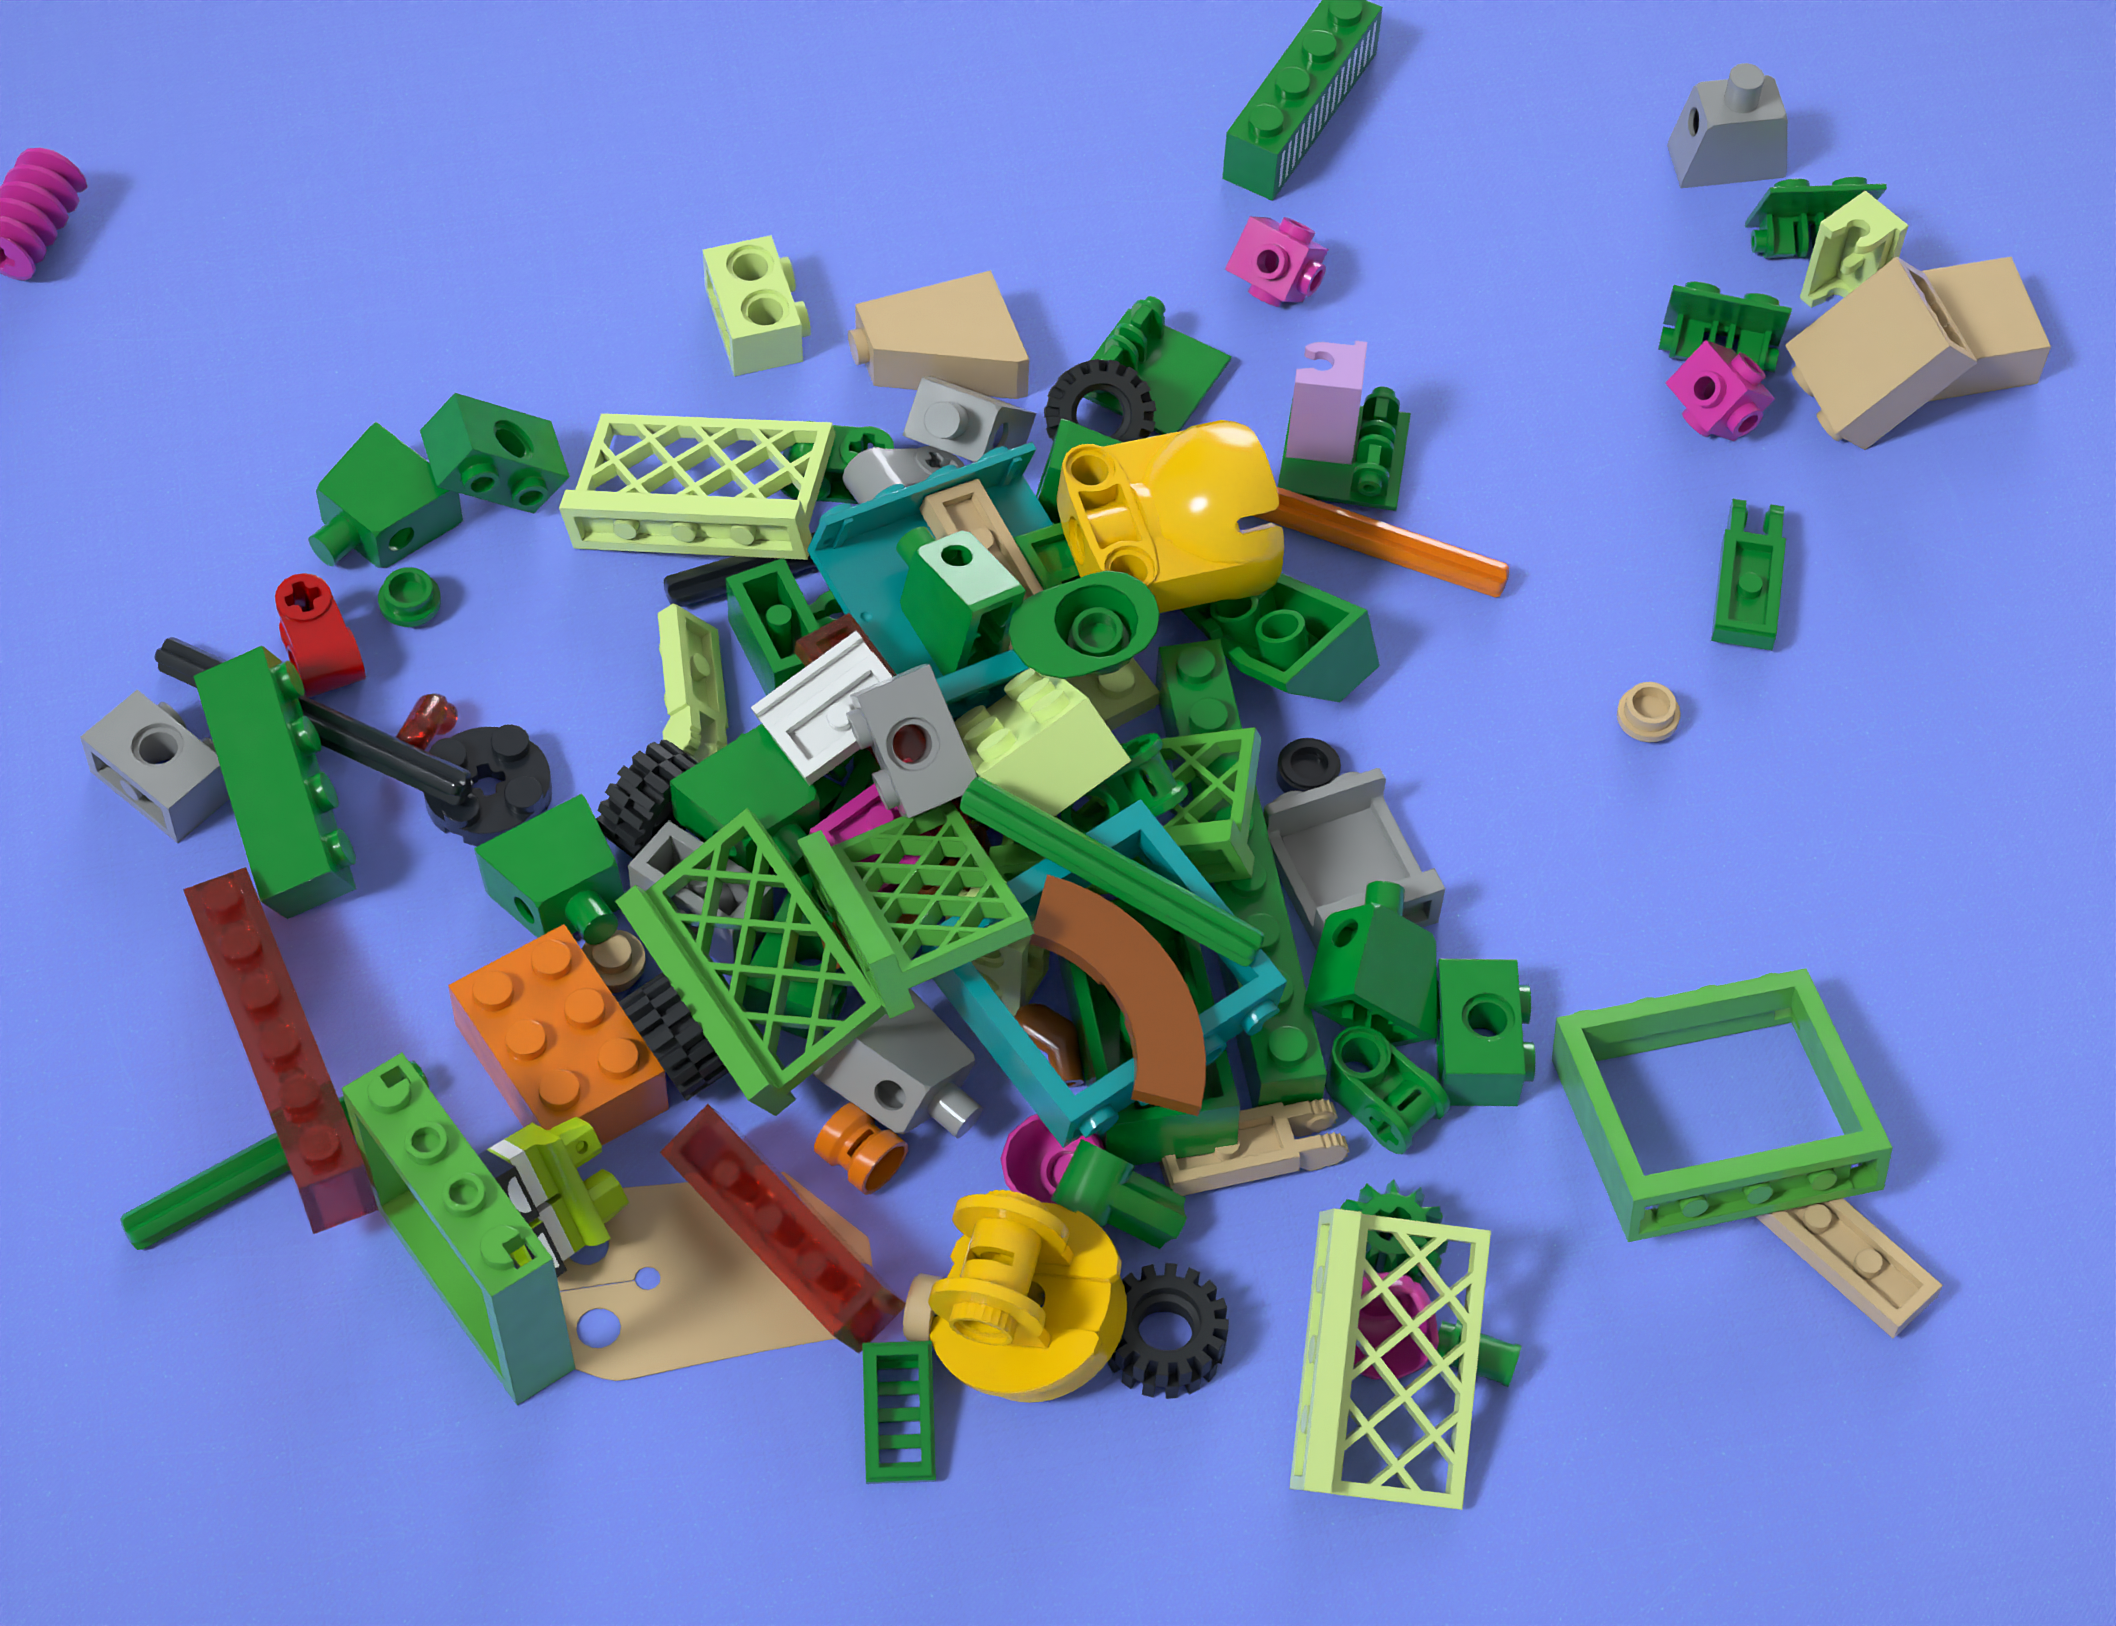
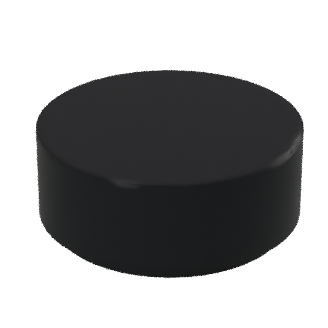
M1314 738L1294 740L1288 743L1279 754L1276 770L1277 783L1284 793L1290 791L1305 792L1330 784L1340 774L1341 764L1339 756L1324 741Z

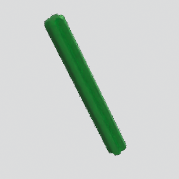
M975 777L966 788L961 798L960 809L970 817L1241 966H1249L1259 953L1265 935L1256 927L983 777Z
M409 1061L429 1088L428 1080L422 1069L415 1061ZM344 1096L124 1213L120 1221L129 1242L135 1249L143 1250L352 1137L354 1132Z

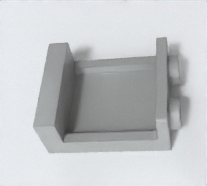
M1380 768L1363 773L1348 772L1338 776L1330 784L1305 792L1290 791L1284 793L1264 807L1263 815L1278 876L1316 952L1327 917L1333 912L1364 905L1366 886L1374 881H1389L1404 887V918L1422 928L1439 922L1445 887L1435 868L1424 872L1421 871L1384 800L1386 778Z

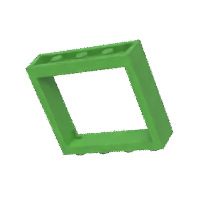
M1807 968L1784 973H1768L1759 978L1718 986L1707 985L1693 991L1658 998L1647 997L1632 1003L1597 1010H1581L1572 1015L1556 1017L1552 1062L1627 1242L1884 1190L1893 1147ZM1792 1023L1844 1135L1644 1176L1596 1061ZM1854 1164H1858V1165H1859V1166H1857V1167H1852V1168H1851V1165H1854ZM1652 1206V1209L1645 1210V1207Z
M403 1052L342 1087L375 1207L515 1404L519 1405L576 1369L552 1256ZM526 1244L536 1258L516 1270L509 1254Z

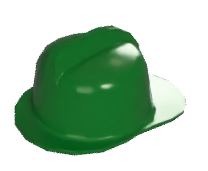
M1102 571L1039 591L1023 600V603L1012 614L1008 633L1013 651L1026 666L1041 675L1060 679L1081 677L1088 674L1101 676L1118 671L1127 665L1134 656L1147 648L1157 633L1160 613L1155 596L1142 581L1127 573Z

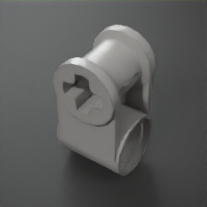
M932 446L912 449H884L875 447L859 453L849 462L843 474V482L857 502L861 504L874 499L878 493L889 486L904 484L905 487L925 481L933 472L944 466L956 465L957 468H961L965 465L957 456Z

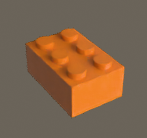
M565 924L448 985L455 1025L523 1128L533 1122L549 1131L567 1120L578 1117L593 1127L603 1146L669 1109L665 1070Z

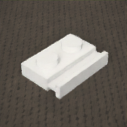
M855 631L751 708L757 719L764 725L780 749L810 786L861 749L846 717L847 712L855 709L850 695L892 676L877 656L864 643L859 633Z

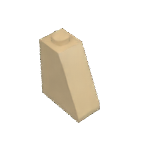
M991 270L855 304L856 329L848 331L849 347L855 364H865L874 386L918 390L922 377L933 376L989 397L1019 399L1028 396L1029 358Z

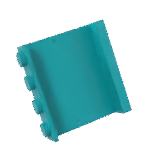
M1033 442L1010 450L1006 446L997 447L984 454L977 462L961 468H957L956 465L944 466L933 472L925 481L905 487L904 484L889 486L878 493L874 499L853 507L850 503L839 504L821 516L819 519L820 523L807 549L853 629L859 633L864 643L877 656L892 677L921 664L931 666L953 721H956L974 707L983 705L986 709L1007 694L1004 688L1014 677L1030 668L1021 661L1012 649L943 676L902 611L900 599L909 567L896 551V546L907 532L917 527H926L935 538L919 510L925 496L975 479L980 480L1013 538L1053 525L1023 476L1037 450ZM910 724L917 736L923 734L919 727Z

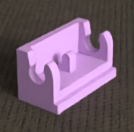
M1355 341V346L1315 342L1305 347L1304 356L1312 360L1324 359L1329 361L1333 367L1326 371H1320L1315 368L1296 369L1286 457L1352 465L1367 342Z

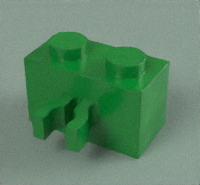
M784 558L726 578L728 621L766 696L829 651L831 648L828 642L840 643L849 636L853 629L847 617L842 619L829 617L834 613L843 611L831 590L823 593L814 603L808 605Z

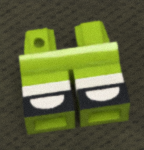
M578 1117L567 1120L549 1131L532 1122L478 1154L481 1161L552 1256L557 1277L567 1271L563 1261L585 1245L597 1246L611 1239L604 1224L629 1204L621 1184L612 1173L601 1169L586 1180H582L577 1168L602 1152V1145L593 1127ZM526 1244L509 1254L516 1269L536 1258Z

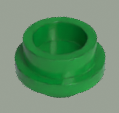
M405 567L397 569L387 576L379 590L378 603L382 615L392 624L401 627H415L430 621L437 614L441 605V595L437 583L427 573L418 568Z

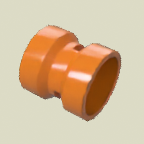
M849 1102L833 1114L823 1126L814 1143V1152L831 1166L841 1165L847 1170L848 1181L863 1194L868 1195L880 1189L897 1172L907 1155L908 1144L892 1130L879 1129L875 1125V1118L852 1102Z

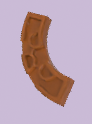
M1047 874L1033 926L1034 934L1031 935L1029 944L1047 949L1074 963L1090 975L1099 985H1105L1115 998L1124 1014V1024L1133 1049L1134 1085L1131 1099L1198 1116L1202 1106L1206 1077L1204 1037L1197 1008L1187 984L1176 965L1159 942L1120 907L1097 893L1073 882Z

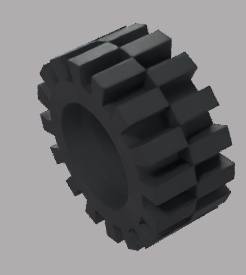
M1095 359L1077 364L1058 377L1057 382L1051 387L1047 395L1048 401L1046 407H1044L1047 434L1054 441L1061 418L1078 424L1077 407L1081 399L1092 391L1103 390L1113 394L1119 400L1123 410V419L1120 427L1109 437L1123 443L1148 438L1150 433L1154 431L1156 423L1153 421L1156 406L1155 400L1152 401L1149 393L1151 389L1146 381H1142L1139 378L1138 372L1131 367L1120 364L1118 361Z
M661 740L659 744L654 741L647 745L645 754L639 750L633 755V764L629 768L623 765L617 774L621 778L616 784H609L605 791L609 798L601 801L597 810L601 815L596 820L604 837L633 859L668 821L684 831L686 830L673 816L670 780L699 762L668 740Z
M662 972L625 997L619 1004L685 1100L688 1101L729 1071L703 1034V1030L698 1022H695L691 1012L685 1003L681 1001L682 999Z
M1165 1263L1164 1275L1156 1276L1154 1264L1142 1267L1140 1280H1137L1132 1272L1122 1279L1127 1299L1126 1322L1119 1344L1108 1361V1365L1113 1373L1120 1369L1123 1370L1122 1383L1132 1389L1138 1380L1143 1383L1142 1395L1154 1398L1156 1386L1165 1387L1166 1399L1178 1398L1179 1386L1185 1385L1189 1395L1200 1390L1202 1377L1210 1382L1216 1375L1218 1363L1222 1364L1226 1348L1229 1319H1226L1227 1306L1224 1298L1216 1300L1217 1287L1210 1279L1202 1287L1198 1285L1200 1272L1190 1267L1185 1278L1177 1277V1264ZM1171 1312L1186 1319L1191 1327L1192 1336L1187 1344L1179 1349L1160 1350L1149 1346L1142 1339L1139 1325L1149 1314Z

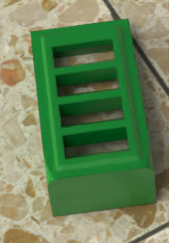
M932 1341L862 1343L866 1484L936 1482ZM919 1369V1381L878 1382L877 1370ZM919 1395L920 1407L878 1408V1396ZM920 1422V1434L879 1435V1423ZM921 1448V1462H879V1450Z

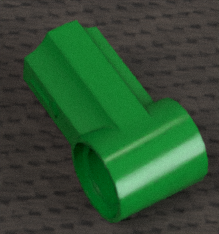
M1083 1139L1080 1140L1051 1198V1201L1074 1213L1077 1211L1084 1213L1102 1227H1105L1106 1223L1158 1249H1161L1168 1241L1177 1239L1187 1220L1184 1212L1185 1197L1173 1192V1189L1148 1176L1144 1177L1134 1172V1165Z

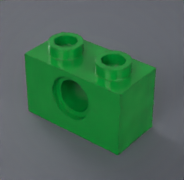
M454 393L420 429L436 485L442 489L534 514L570 477L552 422L543 418Z
M1517 959L1438 960L1437 1037L1435 1038L1437 1081L1447 1093L1450 1106H1518L1524 1081L1533 1082L1535 1046L1533 1042H1523L1522 1024H1529L1531 990L1529 985H1519ZM1473 1029H1488L1494 1032L1496 1036H1482Z

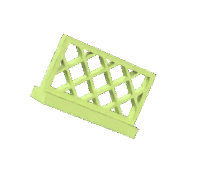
M601 413L576 489L565 490L559 506L573 548L807 560L809 556L807 549L812 540L809 524L836 436L834 427L831 422ZM614 435L638 436L642 440L617 456L609 449ZM680 438H695L699 442V444L675 458L665 450L666 446ZM738 440L754 441L756 443V447L732 461L722 451ZM795 443H814L812 451L792 463H789L780 453ZM655 454L663 465L637 480L628 469ZM712 456L721 468L694 482L686 471ZM768 459L780 469L755 485L744 475ZM617 475L627 485L618 492L595 491L597 487ZM674 478L685 488L677 494L650 493ZM733 480L743 490L742 493L735 497L708 496ZM790 483H793L800 491L797 500L767 499V497Z
M1335 1208L1320 1211L1289 1489L1462 1510L1491 1231L1361 1214L1362 1212ZM1368 1230L1392 1233L1410 1256L1383 1279L1378 1276L1365 1259ZM1409 1236L1432 1239L1419 1249ZM1446 1240L1471 1243L1468 1273L1449 1288L1425 1257ZM1417 1265L1440 1296L1411 1318L1388 1287ZM1364 1275L1373 1287L1361 1296ZM1466 1288L1465 1306L1463 1307L1456 1298V1295ZM1379 1295L1403 1326L1374 1349L1358 1329L1359 1311ZM1447 1304L1463 1325L1461 1342L1441 1357L1418 1326ZM1410 1334L1433 1365L1404 1388L1380 1357ZM1357 1345L1365 1357L1354 1365L1355 1348ZM1459 1357L1458 1374L1456 1377L1449 1368V1365ZM1372 1365L1395 1396L1366 1419L1351 1400L1350 1395L1352 1380ZM1440 1373L1455 1393L1454 1412L1434 1427L1411 1396ZM1403 1404L1426 1435L1396 1458L1373 1427ZM1349 1414L1358 1427L1346 1436ZM1452 1427L1449 1447L1441 1435ZM1365 1435L1388 1466L1366 1484L1341 1481L1344 1451ZM1432 1443L1448 1463L1445 1493L1422 1491L1404 1468L1407 1463ZM1395 1474L1405 1488L1381 1485Z

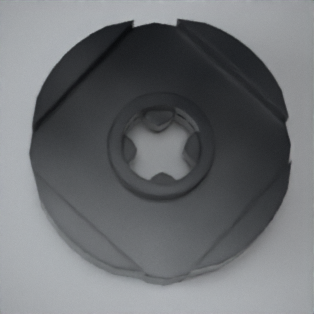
M508 724L501 727L473 728L460 732L450 738L438 740L431 746L429 753L469 770L474 784L478 780L488 777L502 781L496 784L495 794L484 795L481 788H473L463 804L457 806L423 792L426 809L432 822L445 834L446 828L454 834L463 836L464 843L477 847L540 815L544 806L547 811L552 799L549 764L541 749L529 740L527 732L520 726Z

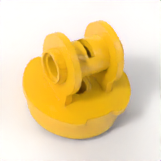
M994 1190L986 1194H972L960 1198L956 1203L952 1221L956 1228L964 1235L956 1242L950 1255L954 1265L947 1278L940 1279L932 1285L928 1298L930 1308L937 1314L933 1318L929 1336L938 1357L945 1367L965 1385L976 1391L1012 1401L1043 1402L1075 1391L1091 1380L1109 1361L1119 1344L1125 1327L1127 1299L1120 1277L1122 1261L1112 1240L1094 1220L1079 1211L1074 1213L1059 1204L1041 1203L1035 1198L1019 1192Z

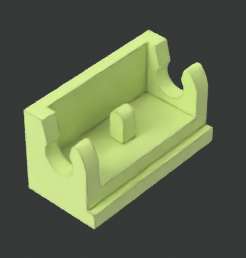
M1867 191L1862 192L1820 223L1800 299L1812 308L1824 303L1832 295L1846 297L1896 256L1899 258L1909 225Z

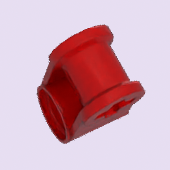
M307 573L295 574L284 579L277 587L275 593L276 608L281 619L279 623L280 636L287 651L289 661L294 665L302 680L304 696L310 698L365 680V668L358 645L350 628L346 627L330 587L325 580Z

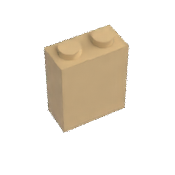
M1897 256L1785 344L1796 364L1791 369L1795 380L1807 394L1815 397L1822 409L1817 413L1821 426L1834 440L1840 441L1845 439L1864 450L1978 363L1927 276Z
M2012 257L1921 271L1927 276L1978 362L1929 401L2038 384L2051 345Z

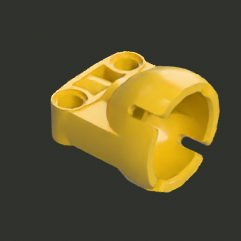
M1218 420L1194 425L1184 431L1104 447L1095 444H1081L1065 454L1056 501L1063 532L1080 577L1102 571L1127 573L1142 581L1153 593L1159 613L1220 600H1236L1260 595L1276 585L1283 566L1284 534L1282 527L1268 523L1251 529L1240 530L1237 523L1240 518L1276 510L1279 506L1277 487L1266 453L1256 434L1248 426L1234 421Z

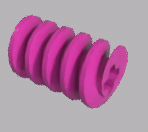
M28 148L18 156L14 168L8 171L3 184L0 185V273L15 280L25 281L32 278L36 269L35 264L43 261L47 252L46 247L54 244L58 235L57 230L66 225L69 218L67 213L75 211L79 203L77 193H81L88 188L86 179L79 168L68 158L54 150Z

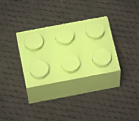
M1031 668L1014 677L1004 688L1007 694L986 709L983 705L974 707L954 722L977 777H983L1052 816L1059 814L1131 761L1087 696L1065 679L1044 676Z

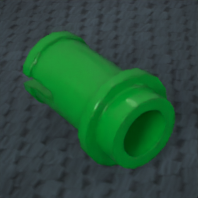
M1457 1319L1456 1324L1442 1320L1438 1332L1439 1343L1437 1347V1352L1441 1357L1461 1342L1463 1325L1459 1319ZM1480 1333L1476 1375L1500 1382L1503 1386L1509 1387L1522 1345L1516 1343L1513 1345ZM1459 1357L1449 1367L1458 1369Z

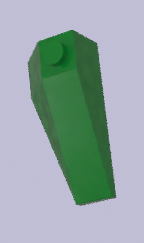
M1283 573L1280 574L1276 585L1260 595L1236 600H1220L1180 609L1209 640H1221L1224 655L1242 673L1289 694L1340 703L1380 666L1368 610Z

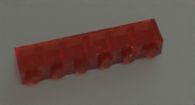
M245 867L183 889L201 944L313 1234L377 1211L378 1206L364 1161L247 868Z

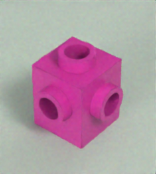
M1250 216L1225 270L1249 282L1251 286L1248 293L1272 306L1280 307L1282 301L1303 302L1306 296H1311L1317 290L1325 275L1326 266L1322 262L1329 249L1312 241L1315 235L1314 230L1293 219L1284 217L1280 224L1271 218Z
M1707 340L1665 382L1686 407L1682 412L1685 421L1704 437H1709L1713 434L1735 441L1738 437L1751 432L1760 423L1763 411L1775 400L1761 383L1766 377L1765 373L1750 357L1741 352L1736 354L1732 349Z

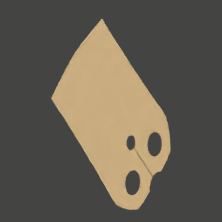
M786 1172L625 1187L623 1190L629 1204L604 1224L611 1238L608 1240L609 1247L605 1257L590 1265L576 1263L569 1257L563 1261L567 1271L557 1277L559 1290L562 1291L560 1295L575 1368L578 1371L606 1380H630L758 1352L875 1333L874 1279L868 1236ZM645 1267L654 1268L661 1276L660 1283L650 1290L642 1289L637 1286L635 1281H632L635 1280L638 1271ZM606 1309L618 1317L621 1325L620 1334L612 1344L603 1348H592L585 1345L579 1339L576 1332L577 1323L587 1311Z

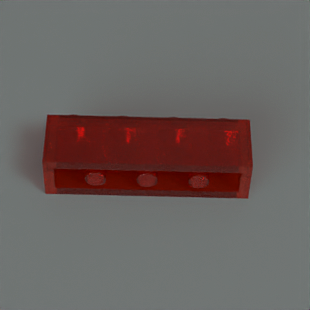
M709 1104L660 1151L664 1158L835 1338L860 1354L863 1351L862 1343H870L905 1308L906 1303L736 1125Z

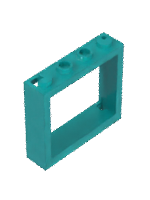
M1141 799L1086 833V835L1130 859L1138 855L1150 870L1234 915ZM1046 858L1006 884L1028 915L1030 922H1032L1037 915L1047 874L1073 882L1084 888H1087L1092 883ZM953 916L938 926H954L960 917ZM984 918L977 928H986L1004 919ZM923 945L921 956L938 949L939 946ZM1260 949L1256 958L1249 966H1241L1217 953L1243 987L1198 1015L1204 1037L1206 1066L1224 1052L1227 1047L1225 1042L1243 1030L1250 1036L1261 1031L1265 1021L1280 1012L1278 1004L1287 980L1262 949ZM972 962L932 978L1063 1148L1083 1135L1086 1139L1096 1132L1101 1136L1116 1123L1119 1118L1117 1113L1136 1101L1131 1099L1134 1085V1058L1074 1095ZM1138 1101L1141 1106H1144V1105H1147V1104H1148V1103H1144V1102Z

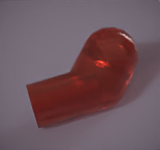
M441 694L423 695L416 701L395 737L422 750H426L436 734H446L455 727L458 711Z

